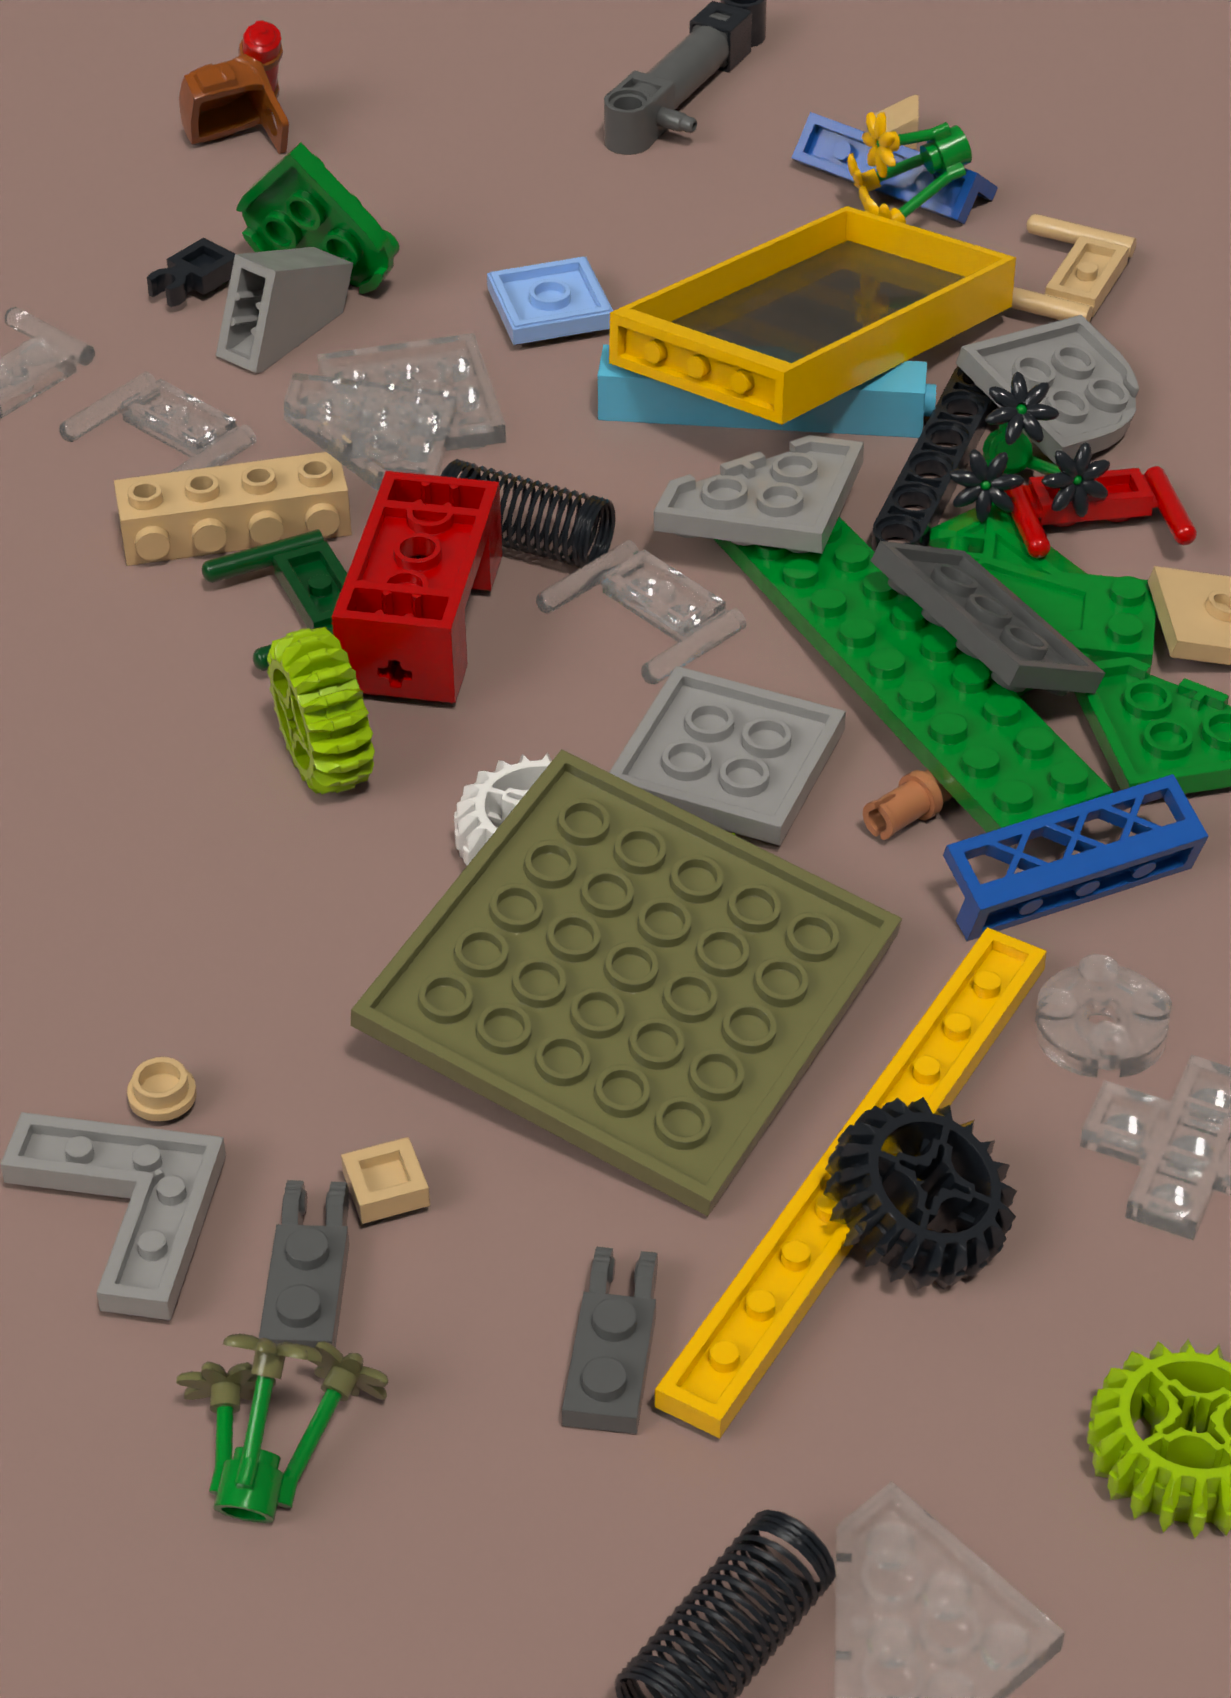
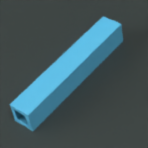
M603 344L597 375L598 420L919 438L923 431L924 416L930 417L933 410H935L937 384H926L927 362L905 361L781 425L609 364V345ZM763 353L789 363L797 361V359L782 354Z

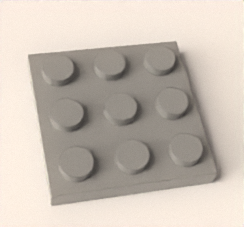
M676 666L609 773L723 830L781 845L845 730L846 711Z

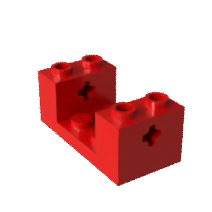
M394 471L385 472L332 614L333 635L340 640L341 648L348 653L349 663L352 669L356 670V679L363 693L456 703L468 665L465 607L472 589L492 590L502 558L499 482Z

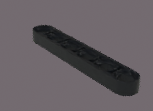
M959 366L956 367L935 406V410H933L873 524L871 549L874 552L880 541L890 538H901L910 541L903 544L927 546L930 540L931 528L938 525L958 485L950 478V471L966 469L969 463V454L973 449H976L988 425L985 418L997 407L980 388L969 385L974 384V381ZM965 413L970 414L971 416H957L954 414ZM948 443V444H954V445H957V446L944 447V446H939V445H936V444ZM923 474H934V475H938V476H941V477H940V478H925V477H922V476H919V475H923ZM904 506H920V507H923V508H926V509H925V510H918V511H916V510H908V509H905V508H902V507H904Z

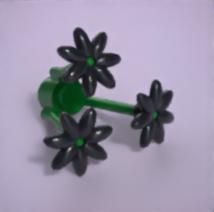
M1016 372L1011 381V393L996 386L989 389V395L1002 407L988 414L985 421L990 425H999V429L990 433L984 441L983 455L976 449L970 452L969 461L972 472L954 469L949 473L953 481L967 487L954 498L953 505L960 508L976 501V515L980 522L988 519L992 503L1005 512H1013L1014 504L1005 491L1021 486L1024 483V479L1020 475H1015V473L1029 468L1047 475L1042 479L1044 486L1060 489L1052 502L1053 511H1061L1072 501L1076 514L1084 517L1088 512L1089 506L1087 495L1095 498H1105L1108 496V490L1094 479L1100 477L1109 469L1110 462L1103 459L1090 463L1092 451L1091 446L1086 442L1079 447L1074 460L1064 451L1057 450L1055 452L1057 465L1032 456V444L1028 437L1022 433L1023 428L1031 439L1040 443L1043 441L1044 434L1038 420H1054L1059 416V412L1049 405L1039 404L1049 391L1048 382H1042L1028 392L1023 374Z

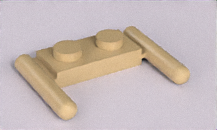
M1039 214L1031 215L1026 224L1030 234L1074 244V246L1047 284L1045 294L1014 287L1012 307L1010 308L1057 320L1082 315L1090 322L1091 317H1094L1125 269L1128 258H1132L1137 239Z

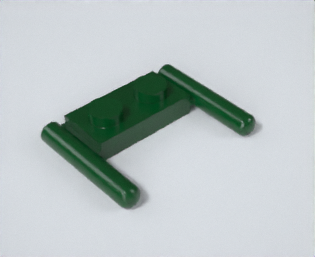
M319 529L207 560L203 563L202 575L210 583L273 566L275 576L306 627L311 630L325 627L333 634L332 614L347 572L328 542L324 541ZM271 644L257 648L253 653L254 665L261 671L268 669L267 656Z

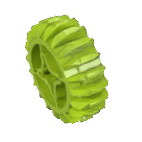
M323 627L312 630L310 628L287 633L286 637L272 641L267 656L269 664L267 673L271 683L269 690L275 705L273 709L279 720V730L283 733L286 742V750L292 756L294 767L299 769L302 781H306L308 787L316 794L339 793L355 788L356 784L368 781L374 767L373 757L375 749L371 741L373 732L367 715L369 712L365 707L362 697L363 691L359 688L356 679V670L352 669L348 653L341 648L340 640Z
M1189 1339L1180 1348L1179 1353L1170 1352L1159 1341L1153 1350L1150 1351L1149 1358L1131 1351L1128 1359L1124 1361L1123 1369L1110 1368L1109 1374L1104 1378L1102 1389H1098L1097 1395L1092 1400L1090 1418L1092 1420L1089 1421L1087 1443L1089 1444V1451L1094 1452L1092 1464L1095 1468V1476L1108 1478L1107 1488L1109 1489L1111 1500L1132 1497L1130 1508L1132 1509L1134 1519L1150 1511L1159 1515V1523L1163 1533L1174 1521L1187 1523L1194 1538H1196L1204 1530L1205 1523L1212 1522L1226 1536L1231 1530V1363L1223 1359L1219 1344L1208 1355L1196 1353ZM1142 1417L1151 1425L1150 1434L1152 1436L1145 1440L1140 1438L1134 1427V1424Z

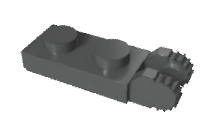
M287 1180L282 1203V1224H276L259 1339L268 1338L276 1344L287 1341L314 1348L318 1342L326 1341L336 1348L350 1245L347 1226L349 1210V1187L347 1182L331 1181L330 1189L326 1195V1226L303 1225V1216L307 1211V1191L305 1190L304 1182Z
M596 1246L589 1292L583 1293L562 1407V1426L637 1434L656 1321L654 1291L657 1277L658 1253L641 1251L640 1259L636 1262L634 1297L609 1294L610 1284L614 1280L616 1260L613 1257V1248Z

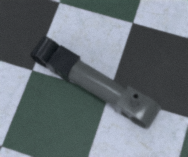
M767 0L711 1L690 20L689 35L647 73L633 71L620 84L608 92L604 97V143L606 148L616 154L635 155L649 149L668 129L678 132H694L697 128L696 119L675 109L717 70L729 73L750 54L751 47L763 43L766 38Z

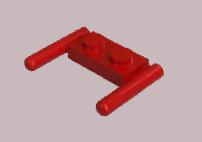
M1159 466L1147 469L1144 475H1142L1139 468L1107 470L1103 475L1094 480L1100 482L1108 490V496L1105 498H1095L1087 495L1089 506L1088 512L1084 517L1076 514L1072 501L1061 511L1052 510V502L1060 489L1044 486L1042 479L1045 476L1029 477V485L1022 484L1015 489L1005 491L1014 504V511L1010 513L1030 556L1037 559L1045 557L1050 551V543L1042 525L1051 524L1058 527H1067L1077 522L1094 520L1123 522L1132 517L1151 516L1152 508L1159 509L1178 544L1189 545L1194 542L1197 536V531L1163 468Z

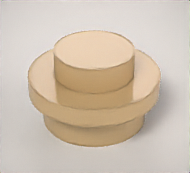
M156 1057L141 1063L135 1069L127 1087L128 1102L132 1111L139 1117L150 1121H167L183 1115L192 1107L197 1095L196 1084L192 1074L178 1060L169 1057Z

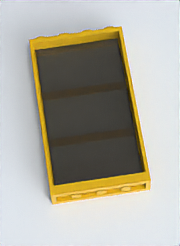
M845 206L610 312L609 364L783 425L1012 307L1016 257Z

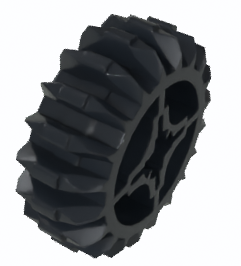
M897 1097L892 1102L886 1103L881 1109L874 1106L871 1110L865 1111L854 1123V1126L849 1125L838 1138L836 1150L829 1157L828 1165L825 1169L832 1177L826 1182L827 1187L823 1195L837 1202L832 1209L829 1221L847 1224L850 1229L846 1234L844 1246L860 1244L868 1252L866 1254L865 1267L876 1265L879 1262L884 1263L888 1268L890 1283L903 1279L908 1273L917 1290L924 1286H930L934 1281L944 1289L949 1285L956 1284L961 1278L966 1280L969 1276L977 1275L987 1265V1260L991 1261L1002 1250L1003 1243L1007 1240L1005 1234L1011 1229L1012 1222L1016 1218L1009 1207L1013 1204V1198L1017 1193L1015 1189L1002 1182L1007 1176L1010 1165L993 1161L990 1156L995 1140L980 1142L972 1134L975 1119L961 1125L953 1121L950 1105L938 1109L933 1114L924 1097L916 1102H911L908 1107ZM944 1229H947V1230L952 1231V1232H954V1233H941V1232H942Z

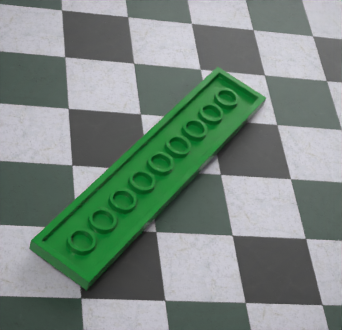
M840 517L837 519L823 553H794L785 548L755 544L742 546L731 541L714 539L986 833L1113 793V790L1014 691L1000 686L991 678L992 670L979 659L973 658L959 650L956 646L957 639L945 628L926 620L921 614L923 609L911 597L896 592L888 585L889 578L871 562L874 551Z

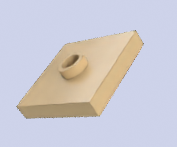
M1154 566L1148 580V585L1170 657L1231 665V577Z

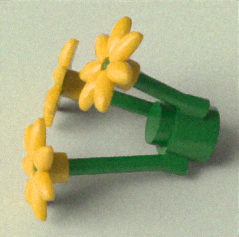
M869 112L866 116L869 132L863 133L862 139L865 145L871 147L867 155V164L872 167L876 166L877 172L873 168L861 173L853 153H850L847 158L848 169L853 177L854 185L859 189V198L865 212L906 224V217L951 181L966 175L964 166L971 163L972 152L966 135L957 125L949 127L948 123L945 122L931 129L897 134L896 131L886 132V115L884 112H880L877 117L873 112ZM926 141V144L920 146V154L896 163L892 152L898 151L900 146ZM921 165H924L930 174L936 172L941 174L899 209L892 208L890 210L885 203L878 207L868 193L881 187L880 182Z

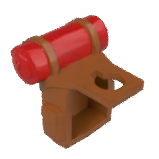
M263 20L255 21V24L248 26L243 34V39L239 44L238 57L215 65H204L184 76L179 94V106L182 125L191 144L212 141L221 137L224 138L233 135L235 132L261 124L265 128L278 154L287 152L289 121L277 100L279 96L278 68L283 56L280 30L274 24ZM273 115H274V117H275V121H276V124H277V128H276L275 123H274V120H273Z

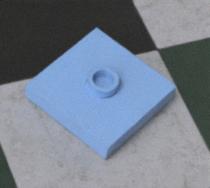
M584 256L487 273V289L513 345L610 329V312L613 309L589 261Z

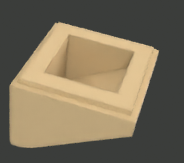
M919 95L910 96L874 114L877 117L880 112L885 113L886 132L896 131L897 134L918 131ZM917 143L903 145L911 149H917Z

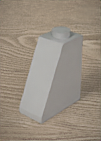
M315 247L235 254L216 356L254 373H261L343 313L353 263Z

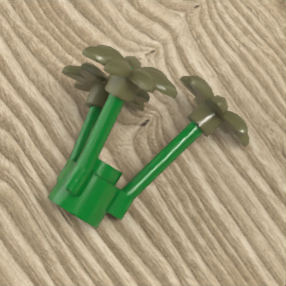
M233 1334L226 1337L223 1344L254 1350L253 1365L248 1362L240 1363L231 1367L226 1373L220 1364L207 1361L202 1365L201 1372L181 1373L177 1376L176 1383L188 1387L185 1390L184 1399L196 1400L210 1397V1410L216 1413L215 1468L209 1489L210 1493L216 1495L213 1508L233 1518L269 1523L274 1521L277 1506L292 1508L298 1481L339 1402L347 1401L350 1395L358 1396L360 1390L378 1399L385 1400L387 1392L384 1387L389 1381L387 1375L380 1370L363 1366L364 1360L359 1353H349L344 1357L338 1349L326 1341L318 1342L314 1348L287 1341L276 1344L268 1338L259 1339L247 1334ZM285 1356L308 1360L318 1365L314 1370V1374L325 1379L321 1385V1389L325 1394L283 1473L278 1470L281 1458L272 1452L262 1450L261 1445L272 1388L276 1385L275 1378L281 1379ZM240 1398L252 1400L244 1447L235 1448L232 1459L233 1414L240 1410Z

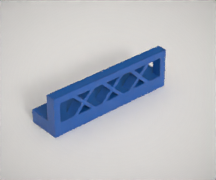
M810 112L791 157L792 159L854 183L847 161L849 154L853 153L861 173L873 168L877 172L876 166L872 167L867 164V155L871 147L865 145L862 139L864 131ZM903 145L899 147L898 151L892 152L896 163L920 154L919 151ZM921 165L880 182L881 187L873 191L907 203L941 174L939 172L930 174L925 166ZM965 168V176L951 181L919 208L965 225L976 197L979 196L993 201L998 187L979 173Z
M1174 774L946 845L943 857L965 897L956 922L966 941L979 938L987 927L1001 931L1192 869L1209 836ZM1164 798L1177 822L1159 826L1137 817V813L1141 804ZM1131 808L1129 813L1122 811ZM1097 818L1123 828L1119 840L1109 844H1103L1080 833L1085 822ZM1075 826L1073 831L1066 829ZM1130 832L1137 834L1129 837ZM1040 836L1066 846L1062 859L1050 863L1023 853V850L1028 840ZM1018 844L1016 849L1009 847ZM1073 850H1076V851L1081 852V853L1072 855ZM985 854L1010 866L1005 877L980 884L968 859ZM1016 868H1019V869H1021V870H1024V871L1015 873Z

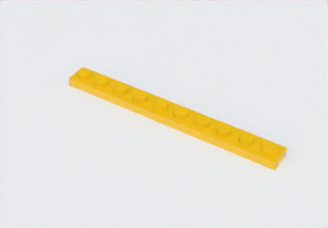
M987 927L657 1385L655 1388V1408L719 1439L722 1437L854 1246H844L846 1234L850 1229L847 1224L829 1221L832 1209L837 1202L823 1195L827 1187L826 1182L832 1177L825 1168L828 1165L829 1157L836 1150L838 1138L849 1125L854 1126V1123L865 1111L871 1110L874 1106L881 1109L886 1103L892 1102L897 1097L907 1107L911 1102H916L924 1097L933 1114L938 1109L951 1105L1044 971L1046 950Z

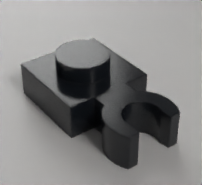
M203 237L167 258L168 268L155 270L147 276L149 296L155 297L161 292L166 291L167 305L174 307L182 304L187 299L188 293L192 290L205 295L231 279L235 253Z

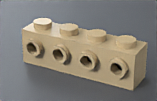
M338 450L114 480L127 566L246 550L317 529L321 531L324 539L352 535L348 488Z

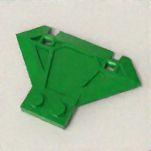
M993 503L988 519L984 522H980L977 519L975 507L931 528L929 546L967 552L1092 662L1132 657L1152 665L1156 608L1148 580L1131 576L1112 577L1087 574L1051 546L1049 553L1045 557L1033 558L1027 551L1013 517ZM1025 688L1024 692L1015 693L1018 696H1021L1033 690V688Z

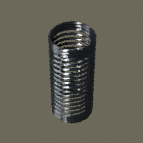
M459 459L450 462L443 470L441 476L457 478L462 471L459 478L496 481L500 484V490L503 486L500 507L502 545L504 547H511L516 551L521 550L524 553L530 552V554L535 556L539 554L543 558L548 557L553 561L558 560L561 563L567 562L571 566L576 565L579 568L590 571L600 566L605 559L615 528V508L611 500L594 495L589 497L588 494H579L576 490L570 492L566 487L561 490L557 485L552 487L549 483L542 484L538 480L533 482L530 478L524 480L520 475L517 477L511 473L506 475L501 470L499 472H496L493 468L488 470L483 465L478 467L474 463ZM512 488V499L508 514L502 525L507 498ZM522 490L521 501L517 517L512 526V516L515 510L516 501L518 499L520 491ZM531 493L528 513L524 525L521 529V522L523 512L525 509V504L527 502L529 494ZM540 496L538 513L530 531L534 507ZM549 499L547 516L540 532L543 511ZM558 502L556 519L549 535L552 515ZM567 505L565 522L560 533V536L558 537L562 515ZM576 508L574 525L568 538L571 519ZM507 531L506 537L503 538V533ZM516 531V538L512 540V536ZM525 534V541L522 543L521 538ZM534 537L535 542L531 546V540ZM543 539L544 545L540 548V542ZM594 539H595L594 545H593V547H592V549H591V551H590V554L588 555V552H589V550H590V548H591V546H592V544H593V541H594ZM553 540V547L549 550V545ZM561 543H562V550H561L560 553H559L558 548L560 547V545H561ZM571 546L572 552L568 555V549Z
M767 1509L757 1512L750 1523H747L746 1527L742 1529L739 1537L734 1538L731 1546L727 1547L723 1555L718 1557L715 1565L711 1566L707 1574L700 1578L698 1585L692 1587L690 1594L683 1598L681 1604L675 1607L672 1615L668 1616L664 1624L658 1627L655 1635L649 1638L646 1646L641 1647L638 1655L632 1657L631 1661L627 1663L626 1668H623L621 1673L617 1675L614 1682L617 1698H647L637 1680L645 1684L654 1698H664L663 1696L666 1698H710L707 1691L716 1695L717 1698L740 1697L744 1687L749 1686L752 1677L758 1675L761 1667L766 1665L769 1657L774 1656L777 1647L782 1646L786 1636L791 1635L794 1626L799 1625L802 1617L807 1616L810 1607L815 1606L818 1598L823 1596L825 1591L836 1578L835 1564L826 1545L804 1523L784 1512ZM759 1531L775 1535L797 1549L810 1562L819 1577V1582L813 1579L807 1567L793 1553L779 1543L761 1536ZM767 1546L788 1558L801 1571L804 1577L794 1573L785 1563L775 1557ZM738 1561L744 1562L748 1570L742 1568ZM757 1569H759L764 1574V1576L767 1577L770 1581H772L776 1586L781 1588L787 1594V1596L776 1590L770 1583H768L757 1571ZM730 1571L736 1572L740 1580L734 1578ZM749 1579H751L757 1585L762 1587L778 1603V1605L770 1601L760 1591H758ZM722 1581L728 1582L732 1590L726 1588ZM707 1590L708 1595L704 1594L703 1591ZM742 1590L756 1599L769 1614L757 1607L746 1597ZM714 1591L721 1593L725 1601L717 1598ZM796 1596L802 1597V1598H803V1602H802V1601H798V1599H797ZM699 1600L700 1605L695 1604V1601ZM706 1601L711 1602L717 1611L710 1609ZM735 1601L745 1607L760 1623L753 1620L740 1609ZM786 1604L794 1606L795 1611L789 1610ZM690 1610L691 1615H688L686 1611ZM697 1611L704 1613L708 1621L701 1619ZM726 1611L739 1619L750 1632L740 1626ZM778 1614L786 1616L787 1621L781 1620ZM682 1620L683 1625H679L678 1621ZM689 1621L695 1623L701 1632L692 1629ZM720 1623L730 1629L742 1642L733 1637ZM769 1623L777 1625L778 1631L773 1630ZM673 1630L674 1635H670L669 1631ZM681 1632L688 1634L693 1643L685 1640ZM712 1633L718 1638H720L732 1651L727 1649L720 1641H718L712 1635ZM761 1633L768 1635L770 1641L764 1640ZM662 1640H665L666 1646L661 1645ZM673 1642L679 1644L686 1654L676 1650ZM751 1642L760 1645L762 1651L756 1650ZM706 1646L712 1649L722 1660H720L715 1654H713ZM655 1650L658 1656L652 1655V1651ZM664 1652L671 1655L677 1664L667 1660ZM743 1652L751 1655L753 1661L747 1660ZM701 1659H703L711 1668H709ZM734 1662L741 1664L745 1671L739 1670ZM724 1671L734 1675L736 1681L730 1680ZM716 1681L725 1685L727 1691L721 1690Z

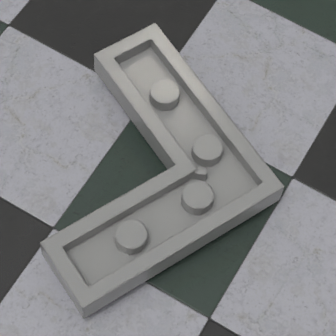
M21 1112L0 1164L4 1183L130 1199L97 1290L100 1311L171 1320L226 1158L224 1137Z

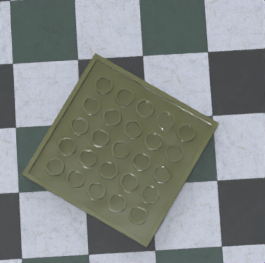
M561 749L351 1009V1026L696 1211L709 1216L897 937L902 918Z

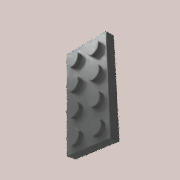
M887 541L879 542L871 562L889 578L888 585L896 592L911 597L923 608L921 614L926 620L945 628L957 639L956 646L959 650L973 658L979 659L992 670L991 678L997 684L1014 692H1024L1025 688L1044 689L1059 696L1067 695L1068 691L1096 693L1105 672L967 552Z

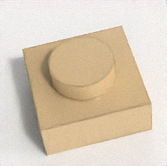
M409 1137L341 1154L343 1174L362 1224L430 1206L429 1187Z

